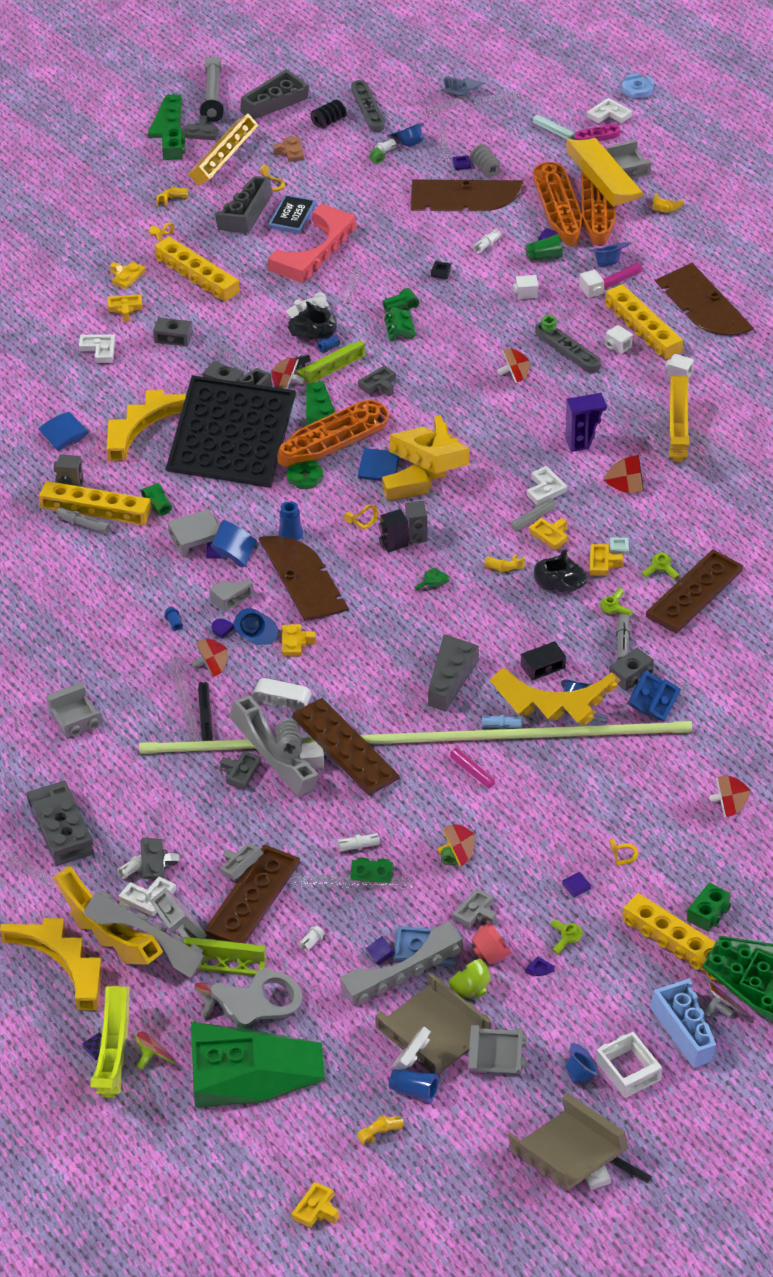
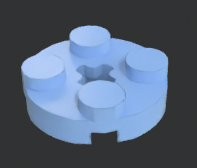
M632 74L625 77L624 82L622 81V91L631 99L644 98L653 94L654 82L648 76L644 78L641 77V74Z

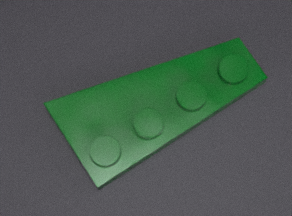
M165 95L147 133V138H162V128H180L182 95Z
M324 381L306 384L307 426L335 413Z

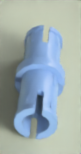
M502 714L500 716L483 715L482 728L522 729V717H509Z

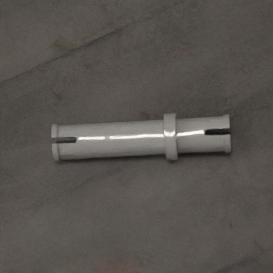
M60 507L56 514L57 519L70 522L71 525H80L107 535L111 528L110 523L87 517L78 511L73 512Z
M626 614L618 616L616 661L629 653L631 629L629 628L630 617Z

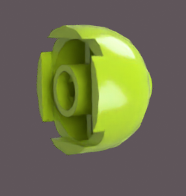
M481 958L469 963L465 970L457 972L449 980L450 988L456 990L460 997L470 999L476 996L479 999L488 992L486 987L490 984L491 974Z

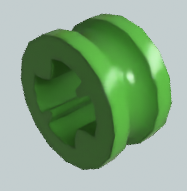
M375 148L370 152L369 159L377 165L384 161L385 153L379 148Z
M546 315L542 317L541 328L544 331L551 332L557 328L555 316Z
M450 846L443 848L441 851V862L444 865L458 864Z

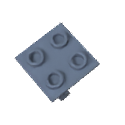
M446 76L443 79L445 88H442L441 91L463 96L470 90L479 89V86L485 83L468 78L462 80Z

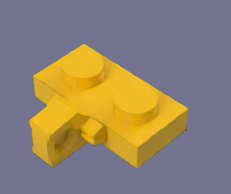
M113 262L109 266L110 272L115 276L112 279V284L123 289L130 287L146 272V267L135 262H131L128 266H121V264Z
M142 294L107 297L108 312L122 314L123 322L130 321L129 313H133L134 310H143Z
M541 517L529 527V533L556 551L568 541V535L564 533L568 528L567 521L564 518H560L553 524Z
M591 544L590 576H609V569H613V567L623 568V554L609 553V544Z
M301 624L282 625V656H302V647H306L307 644H316V633L301 631Z
M314 1182L291 1213L292 1220L309 1228L313 1226L317 1219L319 1221L325 1219L335 1224L340 1216L339 1210L332 1207V1203H330L334 1197V1190Z

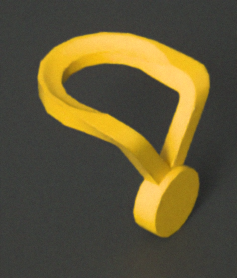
M262 165L260 174L263 177H270L271 180L281 183V186L272 188V191L277 192L284 189V181L273 178L268 173L269 166Z
M168 222L162 227L161 231L157 226H151L149 234L156 235L160 242L163 240V234L171 235L174 233L175 226L173 223ZM168 226H170L169 232L164 231Z
M368 504L354 515L351 512H346L343 518L350 524L354 522L361 529H367L377 521L378 510L376 506ZM371 508L373 511L371 521L365 525L361 524L356 517Z
M614 838L609 840L610 850L614 853L618 866L632 863L638 858V850L634 845L624 843L617 846ZM630 848L634 851V855L629 859L619 861L617 850Z

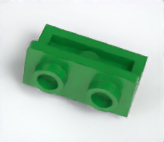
M392 307L386 313L384 322L390 341H393L397 335L409 339L415 337L416 333L410 312Z
M358 857L357 860H352L350 876L352 881L392 882L394 864L389 859L369 861V858Z

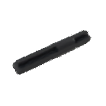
M200 682L198 684L202 741H212L213 731L209 684L207 682Z

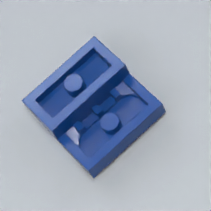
M70 412L58 415L38 428L58 451L62 450L71 441L77 443L89 434Z
M364 448L358 478L382 481L383 476L396 473L400 457L389 452V450Z
M223 520L211 547L222 558L229 556L239 567H244L257 540L237 525Z
M645 670L635 686L627 705L645 715L665 721L681 688L667 679L661 680Z

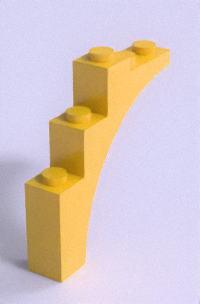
M670 376L669 459H673V462H684V459L688 457L690 439L688 435L689 376Z
M146 390L145 404L127 405L126 419L108 420L106 447L108 461L126 460L128 449L140 432L160 419L181 413L186 394H164V390Z
M441 415L434 416L436 436L431 447H441L459 442L457 437L452 438L451 433L448 434L447 423L443 422ZM413 464L400 472L383 476L382 489L386 500L390 501L429 493V487L432 486L431 480L446 477V471L435 474Z
M505 667L489 679L518 715L522 717L525 715L529 716L534 712V707L537 706L547 719L554 721L560 719L564 715V711L567 710L580 725H587L594 719L596 711L592 706L600 704L604 699L603 696L608 692H613L621 681L617 675L611 672L600 681L586 688L571 692H550L526 685Z
M66 866L52 877L70 906L71 911L69 913L80 929H91L100 945L114 947L124 964L148 965L163 953L153 935L144 934L123 923L102 925L85 916L83 912L93 895L80 880L72 866Z
M43 918V924H1L0 934L2 943L20 944L39 950L53 958L64 968L74 984L77 1010H98L103 971L101 958H83V938H65L64 918Z

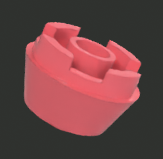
M490 922L484 926L481 925L471 939L475 945L473 949L478 958H484L488 964L506 960L505 957L511 954L509 947L505 946L502 937Z

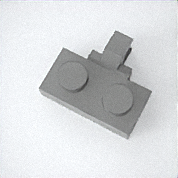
M247 843L238 853L227 850L223 854L227 863L220 868V871L224 876L235 880L249 866L254 864L263 855V852L259 847Z
M476 888L452 914L453 920L468 928H471L476 921L486 924L490 922L494 926L497 922V913L491 911L490 908L494 902L493 896Z

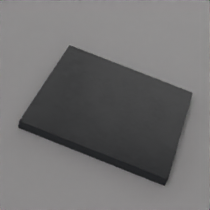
M192 375L165 468L166 471L271 487L278 464V450L285 438L296 391Z

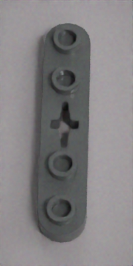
M363 80L352 82V93L369 129L375 132L382 131L385 128V120L367 83Z
M541 322L536 324V335L588 372H595L600 369V358L558 328L547 332L541 328Z

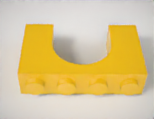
M424 426L391 434L389 452L435 474L469 465L470 448L459 442L441 447H431L435 438V431Z

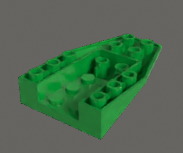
M719 935L702 968L753 1010L773 1023V944Z
M191 1022L195 1107L261 1103L325 1080L322 1043L259 1030Z

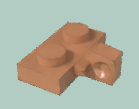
M299 136L283 138V143L273 145L274 155L283 154L287 156L288 162L304 160Z

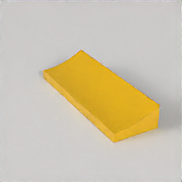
M596 138L587 140L566 139L567 154L613 207L643 197L641 189Z

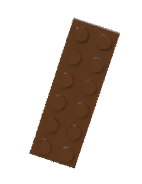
M712 549L646 611V617L677 634L743 571V565Z
M323 698L293 712L292 718L368 795L398 780L399 774Z
M264 844L261 848L263 855L246 869L204 929L207 936L218 941L246 943L299 866L300 858Z

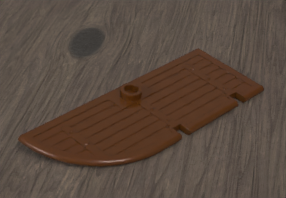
M412 179L411 211H425V207H430V211H463V207H468V211L500 209L518 197L523 188V180Z
M693 263L655 280L661 289L669 288L665 293L682 311L689 310L686 316L699 328L718 335H737L754 330V327Z
M283 536L259 537L261 545L304 621L349 610L343 598H336L341 596L328 571L320 570L325 568V566L312 548L298 540Z

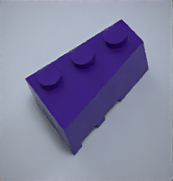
M602 393L566 398L565 438L571 452L589 449L596 434L595 429L601 422L602 413L607 409Z

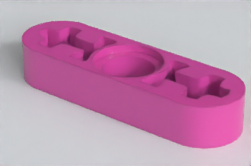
M609 124L579 130L575 133V140L596 138L598 141L614 139L620 136V127L616 124Z

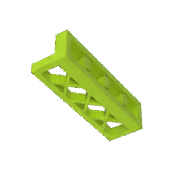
M361 340L356 343L352 342L298 370L297 375L304 378V381L308 384L314 383L364 357L365 343Z
M183 937L185 939L184 943L191 947L194 944L203 949L202 954L206 957L199 967V971L254 977L257 972L264 969L266 946ZM213 958L217 959L219 963L210 966L205 961ZM236 960L240 964L235 968H229L226 963ZM251 963L260 964L258 971L249 970L246 966Z

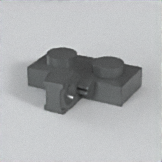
M201 115L199 123L186 124L183 134H185V138L216 140L218 127L208 124L207 116Z
M384 365L358 380V387L368 394L377 390L379 392L382 391L387 396H391L394 394V385L391 384V381L396 379V373Z
M243 751L238 760L223 757L220 761V770L228 774L226 783L245 790L260 766L262 757Z
M143 837L140 840L142 879L156 880L158 877L164 878V869L168 868V865H176L179 862V854L168 853V850L163 849L162 839Z

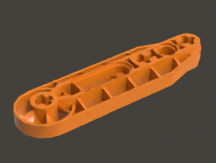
M540 163L533 169V182L548 224L552 230L558 233L565 245L576 246L580 241L582 213L566 170L558 163Z
M581 170L582 224L592 243L596 246H602L606 244L616 224V206L613 207L604 196L603 201H601V192Z
M364 400L297 430L286 442L281 444L277 455L278 463L288 467L299 462L317 460L385 428L389 418L388 410L380 402ZM380 416L385 418V421L382 423L378 422V417Z

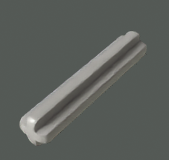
M551 498L512 521L511 528L515 531L520 530L556 508V502Z

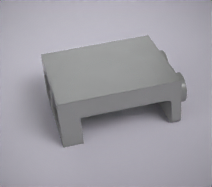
M636 140L607 146V152L631 179L651 174V161L642 158L637 150L638 142Z
M209 509L168 522L169 536L182 557L189 555L188 548L213 541L219 528L217 517L212 515Z
M83 683L46 695L48 709L66 738L77 736L84 731L93 730L102 725L101 713L96 711L89 701Z
M166 888L150 900L152 906L172 932L177 929L182 937L204 939L207 936L189 909Z
M471 1025L469 1072L521 1075V1069H525L526 1056H522V1047L526 1048L527 1035L523 1034V1028H518V1030L480 1029L479 1025Z

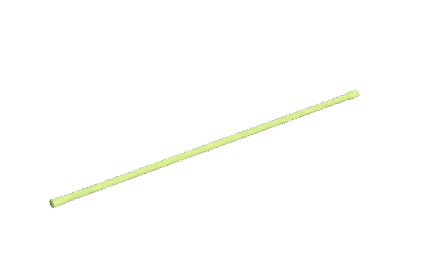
M692 721L371 734L360 736L368 744L647 733H692ZM301 737L302 743L316 742L312 737ZM248 739L139 743L140 754L256 749Z

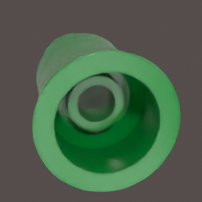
M558 234L525 245L529 261L563 257L562 245Z

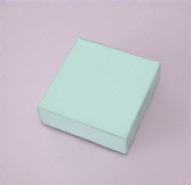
M610 538V553L629 554V538Z

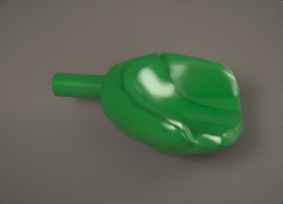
M431 568L424 573V581L414 588L417 591L425 585L428 587H439L446 584L450 577L439 571L438 568Z

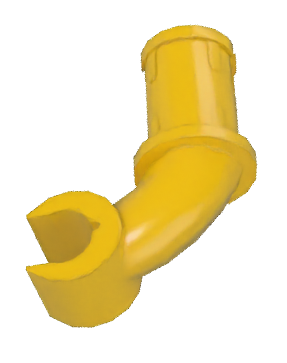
M174 186L168 188L162 194L156 196V205L158 206L160 202H164L165 207L168 198L188 199L189 188Z
M515 554L512 557V561L487 556L484 562L487 565H484V567L499 571L501 574L514 569H523L525 567V556L518 559V554Z
M381 1115L368 1128L361 1129L357 1133V1138L362 1146H364L367 1140L372 1144L375 1141L374 1135L379 1132L386 1133L389 1130H401L403 1128V1119H401V1116L386 1117Z

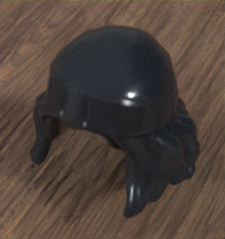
M309 301L305 302L307 308L304 311L299 312L297 316L288 321L287 328L291 336H297L299 339L312 340L314 338L328 339L335 333L337 328V319L334 314L324 308L313 305Z
M566 549L559 556L537 562L533 573L535 582L539 587L547 590L557 589L559 592H572L582 588L586 584L588 576L579 564H575L568 557Z

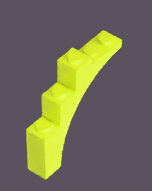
M106 986L101 1047L90 1086L91 1088H96V1093L102 1094L103 1098H115V1094L121 1093L122 1066L125 1063V1039L128 1038L130 986Z

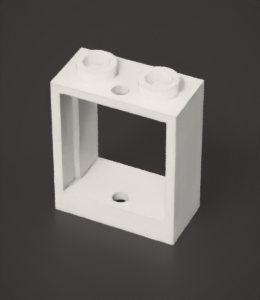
M634 1032L622 1035L617 1040L604 1044L597 1049L596 1062L624 1098L660 1081L662 1078L661 1065ZM631 1050L645 1068L623 1078L610 1060Z

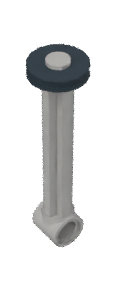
M205 57V73H207L206 101L200 106V115L207 116V122H217L221 120L224 114L223 105L219 102V73L222 71L221 57Z

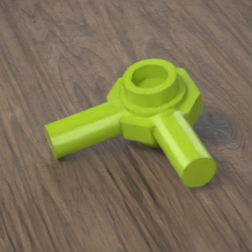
M659 552L653 556L652 565L641 572L645 578L656 570L666 571L673 580L680 576L671 567V558L664 552Z
M618 588L613 596H607L600 602V609L605 613L613 614L617 612L626 614L629 617L633 613V610L620 606L618 600L624 594L622 588Z
M556 919L551 922V926L559 930L562 937L552 948V951L557 955L568 944L577 943L583 936L582 928L575 923L565 925Z

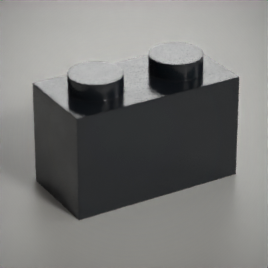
M398 509L380 515L378 527L381 533L379 537L381 547H385L387 552L408 547V520L402 510Z
M554 641L521 653V667L530 680L533 681L565 669L566 655Z

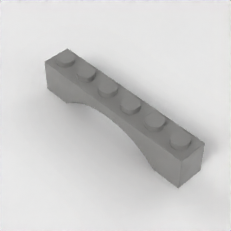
M250 695L235 700L229 718L297 797L314 791L319 776L314 768L307 761L298 758L285 759L279 755L276 738L266 723L261 707Z
M107 892L94 893L83 912L85 916L102 925L123 923L146 931L148 934L153 935L164 948L173 968L190 978L195 976L206 957L202 954L203 949L194 944L191 947L184 943L185 939L176 933L173 936L166 932L167 928L157 922L155 925L148 922L149 917L140 912L137 915L130 911L131 907L120 901L118 904L112 901L113 896Z
M448 921L432 929L426 942L413 956L401 963L385 968H357L340 977L341 989L353 1006L364 1004L370 998L385 993L389 988L401 985L406 979L414 975H420L431 966H437L443 960L458 955L463 950V939L452 923Z

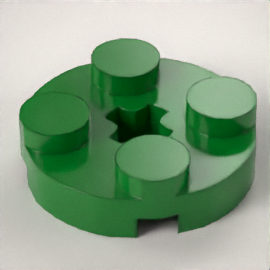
M316 460L295 463L287 469L288 483L299 489L314 488L323 480V470Z

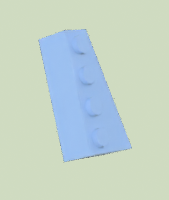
M689 978L654 990L650 1008L692 1067L696 1068L712 1062L716 1043L709 1025L704 1020V1012L699 1007L696 992H693L692 982Z

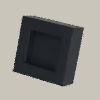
M435 261L431 270V277L448 279L452 263Z
M302 355L296 357L295 359L299 360L296 369L305 367V363L311 361L310 356Z

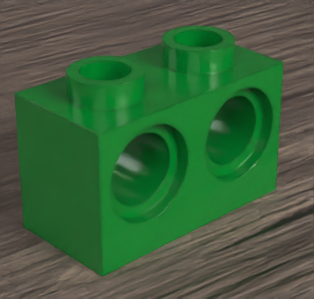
M162 128L163 160L182 159V154H186L185 134H182V129Z
M709 882L687 909V921L707 932L712 926L716 927L720 922L721 915L728 913L730 910L731 893Z

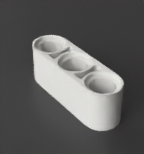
M261 678L255 687L252 697L256 702L262 701L264 704L280 705L283 708L295 710L308 705L312 693L304 686Z

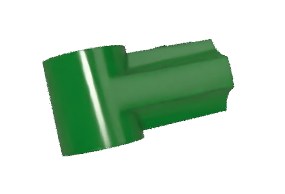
M405 288L399 295L382 300V305L386 313L392 307L410 310L411 308L418 307L419 300L410 288Z
M160 483L141 489L142 497L150 498L151 506L158 515H166L172 510V505L165 497Z

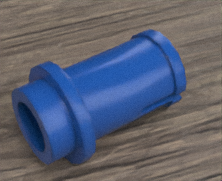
M334 335L325 340L321 339L317 343L319 351L328 352V349L339 346L340 339L335 340L339 337Z
M169 607L165 610V619L169 621L173 631L182 629L183 623L178 616L179 611L174 607Z

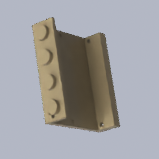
M432 973L428 974V985L392 1014L387 1016L384 1012L380 1011L375 1015L376 1028L402 1050L408 1047L421 1028L426 1027L430 1030L431 1033L427 1037L430 1041L423 1050L419 1048L415 1055L418 1057L416 1061L430 1073L438 1075L469 1051L471 1025H479L480 1029H491V1021L487 1015L481 1014L472 1003L465 1001L456 990L450 989L441 978L435 977Z
M569 1093L562 1097L565 1111L523 1140L518 1139V1136H514L511 1133L508 1134L509 1148L514 1155L524 1159L529 1166L532 1165L540 1174L546 1175L555 1185H560L567 1191L628 1149L626 1135L623 1130Z

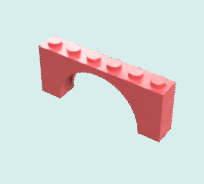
M321 203L313 211V225L320 227L327 233L328 237L325 242L314 249L303 252H286L277 249L268 258V271L304 283L312 277L316 269H320L321 264L329 259L333 251L338 250L339 245L347 240L350 233L355 232L357 228L356 216Z

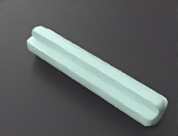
M540 115L534 116V124L565 139L572 140L574 138L573 131Z

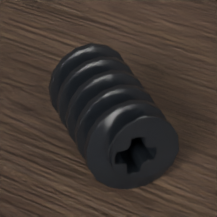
M337 99L312 110L310 113L313 124L318 128L320 126L324 128L326 124L330 125L331 122L334 123L336 120L347 116L345 106Z

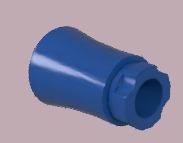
M293 501L284 502L279 512L280 525L278 535L299 540L303 536V528L298 504Z
M393 1069L389 1080V1089L431 1104L437 1093L439 1077L435 1073Z

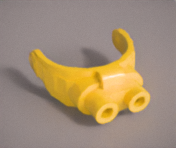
M659 193L654 194V210L669 213L678 210L684 205V200L682 199L679 201L666 200L658 197Z

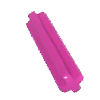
M635 263L604 278V289L642 272V266L639 263Z
M454 748L451 750L450 757L484 786L491 788L495 785V779L460 749Z

